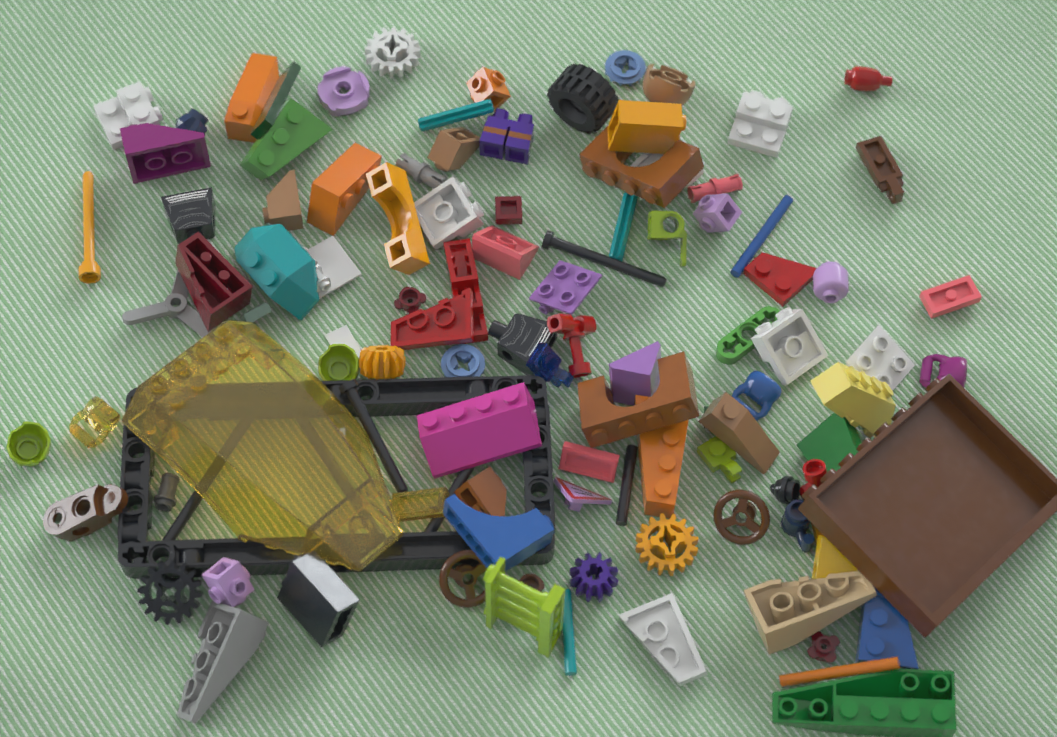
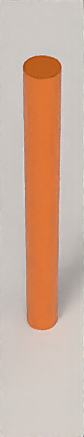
M897 656L779 675L781 687L900 669V662Z

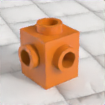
M482 67L466 82L471 99L475 103L490 99L493 103L494 111L511 97L505 84L504 76L497 70Z

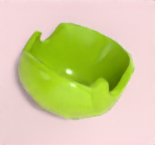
M345 344L329 345L328 349L319 357L318 373L323 381L353 380L359 375V358L354 349Z
M26 421L10 432L6 448L10 459L19 466L33 467L48 457L51 440L48 431L41 424Z

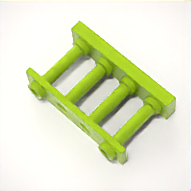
M499 557L495 566L489 565L483 577L486 590V607L483 613L486 615V627L491 629L496 619L499 618L536 637L538 653L549 658L562 634L565 588L554 583L550 592L545 591L542 593L506 575L505 559Z

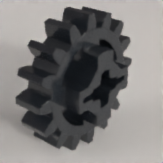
M175 559L170 561L169 566H166L162 560L158 563V570L151 566L148 568L150 576L143 575L140 580L146 585L140 586L137 589L138 593L144 594V597L138 602L139 604L147 603L148 607L144 613L147 615L154 612L155 622L160 617H164L166 625L170 624L172 618H175L179 624L183 621V614L188 618L193 615L190 607L198 609L200 603L195 598L203 596V591L196 589V587L201 585L202 580L193 579L197 571L194 569L187 572L186 562L177 567ZM166 573H174L179 575L180 577L171 578L168 577ZM153 583L155 588L157 589L156 597L154 599L151 593ZM187 585L189 586L190 596L188 601L186 596L184 595V588ZM174 587L176 589L175 594L167 596L165 594L167 588L171 589ZM162 606H171V607H173L175 610H165V609H163V608H161V607H162Z

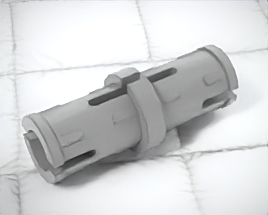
M405 153L400 155L404 159L403 161L399 158L396 161L395 166L406 170V173L411 175L414 181L418 183L423 182L433 189L448 180L447 177L430 169L427 163H420Z

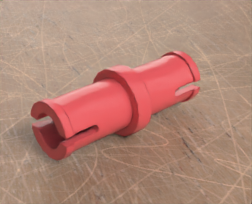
M734 174L721 179L711 178L706 183L689 186L687 193L691 203H696L708 194L740 191L743 188V184L739 174Z

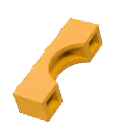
M386 162L366 173L372 198L382 207L390 222L391 240L384 244L389 267L410 275L429 265L430 261L406 170Z

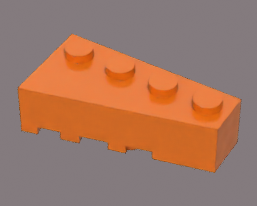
M635 395L634 405L640 404L650 397ZM689 420L636 435L644 515L660 517V514L663 513L665 518L670 519L672 514H674Z

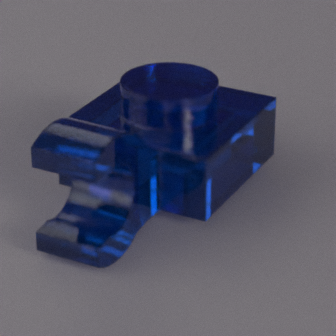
M546 342L538 343L526 366L536 376L543 378L545 382L551 381L557 388L562 383L569 387L574 380V377L569 372L559 367L562 359Z

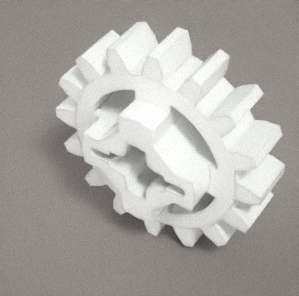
M393 26L391 31L388 32L386 28H382V34L374 32V39H367V47H365L366 63L371 65L372 72L379 70L381 77L385 73L389 74L390 79H393L394 74L397 73L400 77H403V71L406 70L412 73V66H418V58L421 57L419 41L414 40L413 33L406 35V29L403 28L400 32H397L396 27Z

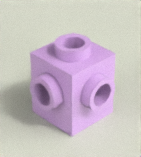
M728 193L708 194L699 201V206L693 215L698 220L700 227L707 233L725 232L732 228L742 211Z
M223 557L202 574L209 587L208 594L217 604H225L232 607L238 606L246 600V596L255 590L249 580L251 579L249 572L239 561Z

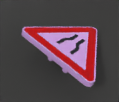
M554 478L553 482L566 497L564 504L569 505V510L580 512L583 504L611 505L612 499L561 478Z

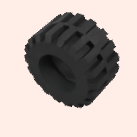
M571 64V66H568L549 87L547 93L549 104L560 119L577 131L591 134V132L596 133L612 116L618 102V96L607 79L592 68L582 64Z

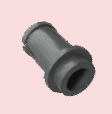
M173 473L162 474L158 495H155L153 499L158 510L171 511L172 507L176 506L174 498L180 481L179 476Z

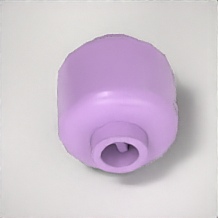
M831 261L825 262L815 269L813 273V291L815 296L826 303H836L847 296L849 291L847 270L839 263Z

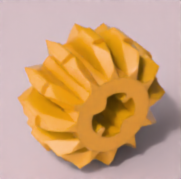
M388 345L364 347L361 349L359 356L360 374L368 379L374 378L376 380L395 379L402 376L405 368L404 350L397 346Z

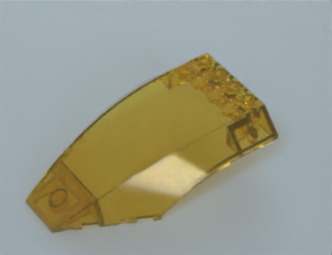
M224 321L137 387L122 418V423L163 458L198 492L235 533L238 540L244 542L252 540L265 544L267 548L283 549L286 553L294 555L302 554L304 556L315 550L322 559L326 560V563L340 564L348 569L361 571L403 536L372 445L364 428L338 398L306 366L254 323Z

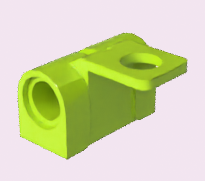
M650 211L648 213V240L681 239L680 267H685L687 233L684 230V219L679 213L674 211ZM665 219H670L674 222L675 230L673 233L664 230L663 221Z

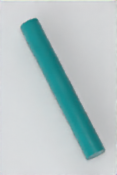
M565 589L562 626L566 676L577 674L571 589Z

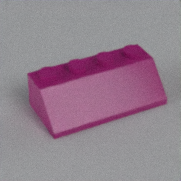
M524 382L417 415L420 441L434 479L542 446L534 400Z

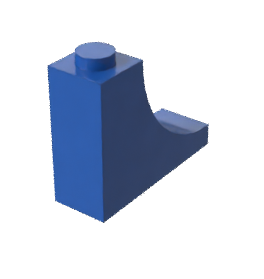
M455 494L445 499L443 515L475 552L486 568L490 564L495 566L499 557L505 559L506 572L551 543L554 533L553 523L548 516L542 515L537 508L516 516H492L469 507Z

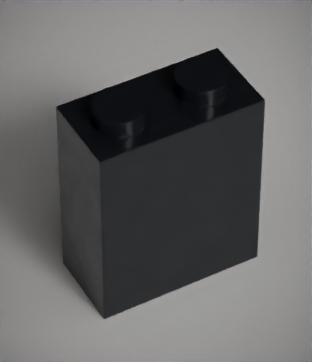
M315 550L304 556L302 554L296 556L289 563L290 568L286 577L281 582L282 587L277 598L322 648L344 635L359 603V599Z

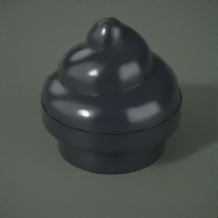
M783 476L775 484L770 485V491L779 502L788 505L792 501L799 499L800 482L799 480H794L792 476Z

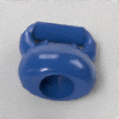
M755 370L749 374L744 383L733 391L732 397L748 409L755 420L758 421L768 414L772 404L780 397L782 389L770 377L761 371ZM746 394L747 397L749 396L762 407L759 413L740 400L738 396Z

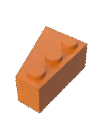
M356 142L312 182L307 223L334 236L368 191L369 185L366 173L380 166L382 156Z

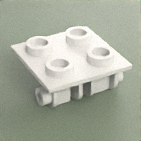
M334 236L327 238L310 249L303 247L316 263L319 299L362 275Z
M880 325L871 332L845 362L846 366H852L859 372L863 371L870 377L874 376L881 382L885 381L892 391L915 366Z

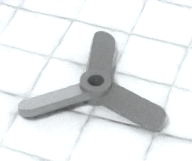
M178 269L171 294L166 297L164 302L129 310L122 315L123 323L126 325H134L164 316L174 319L179 318L207 341H215L219 336L218 328L215 327L208 332L200 314L187 304L189 291Z

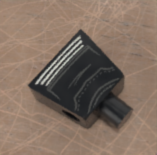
M212 187L161 197L165 215L177 244L182 243L197 232H200L206 239L215 237V201Z
M519 313L514 314L508 326L494 320L488 331V335L499 340L497 344L498 356L525 375L537 374L557 340V333L549 332L547 321Z

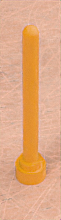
M90 171L83 173L84 261L78 268L79 280L88 284L96 283L101 279V268L95 261L93 174Z

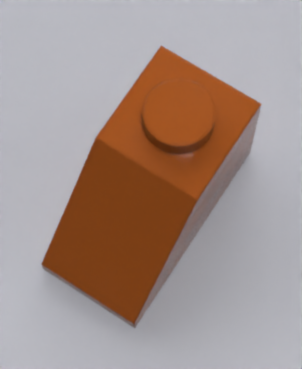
M491 466L467 480L454 491L463 503L479 512L492 516H505L507 489Z

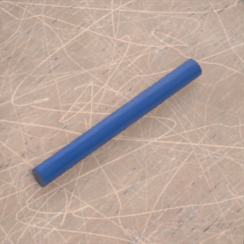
M785 195L731 269L730 273L732 276L740 277L744 268L750 263L793 203L792 197Z

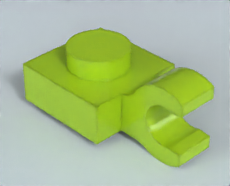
M717 436L697 447L698 455L713 473L720 469L731 484L741 478L739 473L742 472V469L734 461L736 460L737 453Z

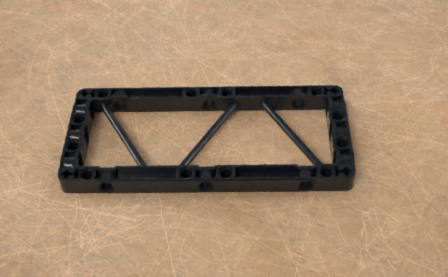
M536 375L357 380L359 387L356 389L360 397H372L369 400H362L371 417L420 415L524 382L534 400L542 442L541 447L522 452L525 513L537 508L542 515L548 516L552 521L555 533L550 413L547 401V385L543 378ZM350 380L134 388L126 397L123 424L120 488L127 492L128 502L122 513L118 515V561L123 573L133 579H140L143 575L150 576L148 568L153 566L158 570V563L156 561L164 556L169 557L165 562L166 566H169L172 559L176 560L177 567L186 562L187 572L194 569L197 571L193 578L202 577L204 572L223 557L239 561L247 569L250 576L283 575L288 573L289 563L293 558L313 550L335 573L441 569L445 561L453 554L464 550H472L457 531H437L445 519L443 515L445 499L455 494L454 491L468 480L475 467L458 473L424 532L382 533L308 420L328 418L330 415L358 417L347 395H342L338 389L342 384ZM307 398H315L312 402L304 401ZM168 402H175L171 406H164ZM209 419L210 422L240 421L162 541H148L149 529H152L153 496L150 489L151 477H154L155 464L153 426H156V423H185L187 420ZM295 419L369 532V534L176 540L254 420ZM137 453H144L140 458H133ZM535 492H542L545 494V496L539 498L533 496L532 494ZM134 505H142L138 510H130ZM553 533L551 543L545 546L543 550L537 551L516 566L544 565L549 563L554 556L555 534ZM364 550H372L374 552L367 557L360 555ZM464 559L457 562L452 568L455 569L460 564H470L475 567L480 562L474 559ZM166 573L168 577H180L174 573Z

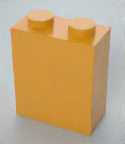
M618 100L607 127L609 151L665 154L680 140V133L686 128V115H682V104Z

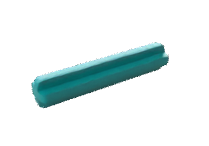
M487 99L419 118L418 125L420 130L424 132L493 113L494 106L492 101Z
M626 192L623 195L609 252V257L623 261L638 197L629 195Z

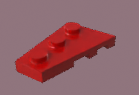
M471 288L461 291L462 294L454 298L442 299L438 301L439 304L426 310L419 309L392 321L391 346L410 350L474 342L473 291Z

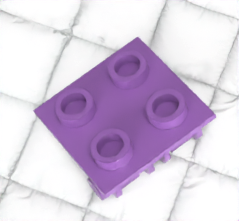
M559 260L532 293L529 300L539 303V310L545 315L552 313L554 309L572 315L603 276L602 274Z

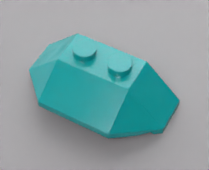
M282 224L251 228L234 247L236 261L272 300L296 318L302 320L318 303L319 292H317L315 260Z

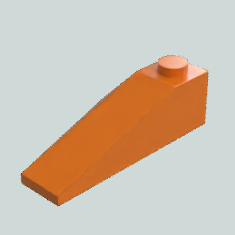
M251 54L231 97L224 123L228 139L255 143L257 140L250 134L279 78L276 56Z

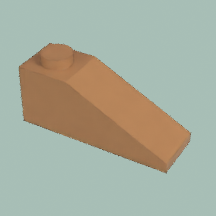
M727 392L713 400L698 421L763 475L768 471L780 453L749 410Z

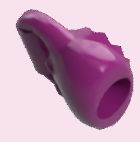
M933 354L922 359L919 383L926 388L930 384L933 361L940 362L939 375L937 376L940 381L950 374L965 388L968 365L966 358Z

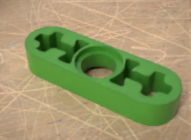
M772 306L763 307L720 339L716 349L717 359L726 365L738 362L756 348L752 340L744 339L741 333L750 330L757 334L755 329L764 323L765 317L767 319L773 318L775 322L777 320L775 315L780 311ZM735 346L733 354L731 352L724 353V348L729 350Z

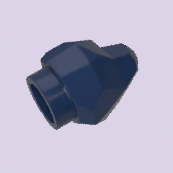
M191 108L188 113L176 119L175 128L202 132L205 135L207 132L205 125L209 120L203 114Z

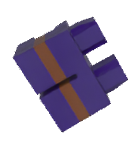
M497 108L492 116L488 115L480 138V156L503 160L505 153L506 161L528 165L531 145L534 140L533 116L522 113L519 114L518 121L509 120V112L505 109Z

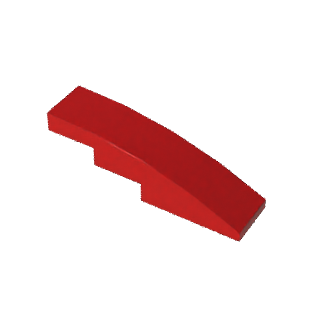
M470 238L443 242L452 298L461 295V291L471 288L473 291L474 342L472 343L488 341L479 279Z

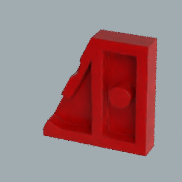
M762 252L744 268L743 274L783 307L813 280V273L817 268Z

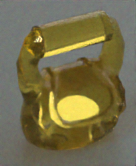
M95 396L87 402L83 410L79 411L72 418L69 432L87 448H94L103 443L109 432L116 428L121 415L100 397ZM84 420L95 431L99 432L97 439H94L82 429L78 422Z

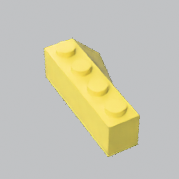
M840 362L835 363L810 381L824 406L841 418L845 417L855 428L858 426L865 428L862 431L869 438L872 436L876 437L874 435L875 431L885 422L889 425L891 424V418L894 415L896 405L891 398L894 395L893 391L885 381L881 382L874 376L870 377L863 371L859 372L852 366H846Z

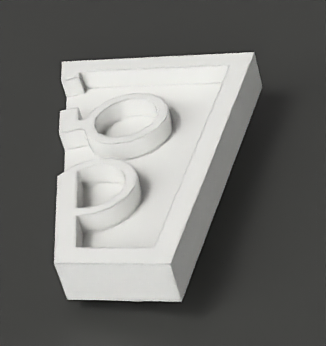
M673 593L618 615L619 619L679 686L707 675L705 666Z

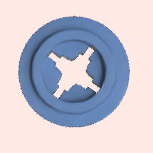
M628 50L617 51L611 54L605 62V75L609 76L610 82H618L619 86L628 84L631 87L634 82L640 83L646 70L643 58L637 53ZM628 63L629 70L622 74L621 69Z
M468 344L455 345L449 348L442 356L441 370L445 377H473L484 374V356L474 346ZM458 361H461L463 364L468 362L469 371L464 368L458 370Z

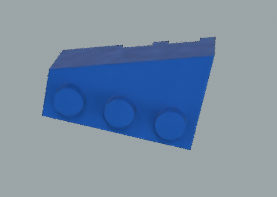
M874 587L877 596L862 604L855 663L898 656L900 669H919L908 620Z

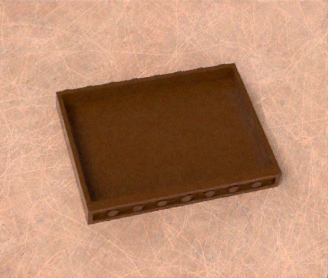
M950 374L941 381L938 378L934 379L925 388L927 391L925 395L920 392L908 403L910 406L908 410L902 407L891 418L893 423L890 425L887 422L882 424L875 431L874 435L876 437L873 440L869 437L866 438L856 448L858 453L855 456L850 452L838 464L841 467L839 470L830 469L820 479L822 484L819 487L813 484L802 495L805 500L798 508L924 638L942 623L1057 511V478Z

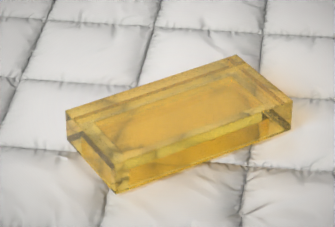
M446 487L392 493L389 518L393 523L445 517L443 509L445 499L449 497V491Z

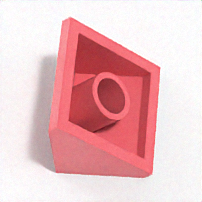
M493 225L474 233L472 237V251L475 260L519 280L539 246Z

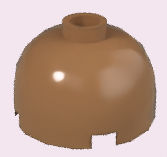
M655 64L648 65L642 83L643 93L650 102L682 104L683 106L689 101L696 86L694 80L690 84L686 81L688 75L665 65H661L660 69H653Z

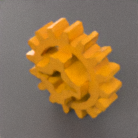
M661 513L658 521L650 517L649 526L642 523L641 533L636 535V542L638 544H636L635 552L642 553L639 557V562L644 563L647 561L648 571H651L654 567L658 568V575L660 576L664 570H668L669 575L673 576L674 569L676 568L683 573L685 571V564L691 566L694 560L692 556H697L698 552L696 547L698 537L692 536L694 527L686 528V519H682L680 522L675 521V514H672L670 519H666L665 515ZM658 531L656 536H651L653 533ZM664 538H665V542H666L667 545L670 547V552H669V550H668V547H666V544L663 542V539H664ZM678 553H683L680 557L675 558Z

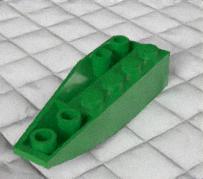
M894 669L773 692L772 724L865 736L953 737L956 732L954 671Z

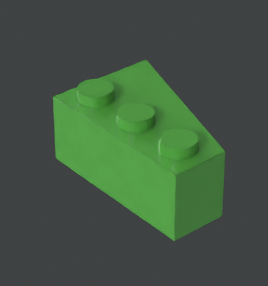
M289 98L285 100L273 126L261 139L255 141L240 163V166L261 181L277 172L333 129L294 99Z

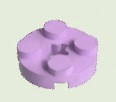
M336 67L327 71L317 87L321 105L332 116L352 114L366 108L370 95L369 82L362 72L351 71L350 67ZM343 87L345 88V90H350L346 94L339 93L340 88Z

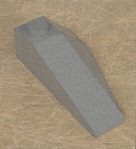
M214 601L211 602L199 629L198 638L202 639L199 653H195L192 656L191 664L194 665L193 676L185 683L177 717L195 724L256 652L259 644L265 637L268 622L241 609L225 604H217Z

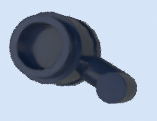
M797 499L785 508L781 519V528L787 535L796 537L801 550L808 553L811 551L815 539L812 534L806 533L809 529L810 521L798 510L804 500Z

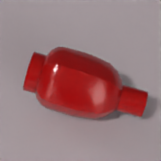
M855 66L852 70L847 69L844 77V84L850 85L853 90L875 91L881 86L891 87L893 82L892 76H883L877 69L863 66Z

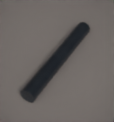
M632 444L626 447L616 524L619 526H626L638 450V447Z

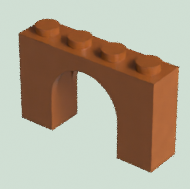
M607 127L579 154L582 169L587 176L595 177L604 181L609 186L620 188L629 195L638 196L650 204H656L663 208L704 168L700 149L681 140H678L659 160L642 167L624 165L626 159L633 152L609 151Z
M684 351L657 359L660 376L659 386L649 399L634 406L620 407L614 405L613 395L604 375L577 383L581 429L591 448L699 417L693 371Z

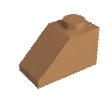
M464 127L440 130L427 158L435 162L434 166L442 171L448 172L460 169L480 147L481 137Z
M291 170L266 196L267 207L262 208L265 224H282L288 231L304 229L295 170Z

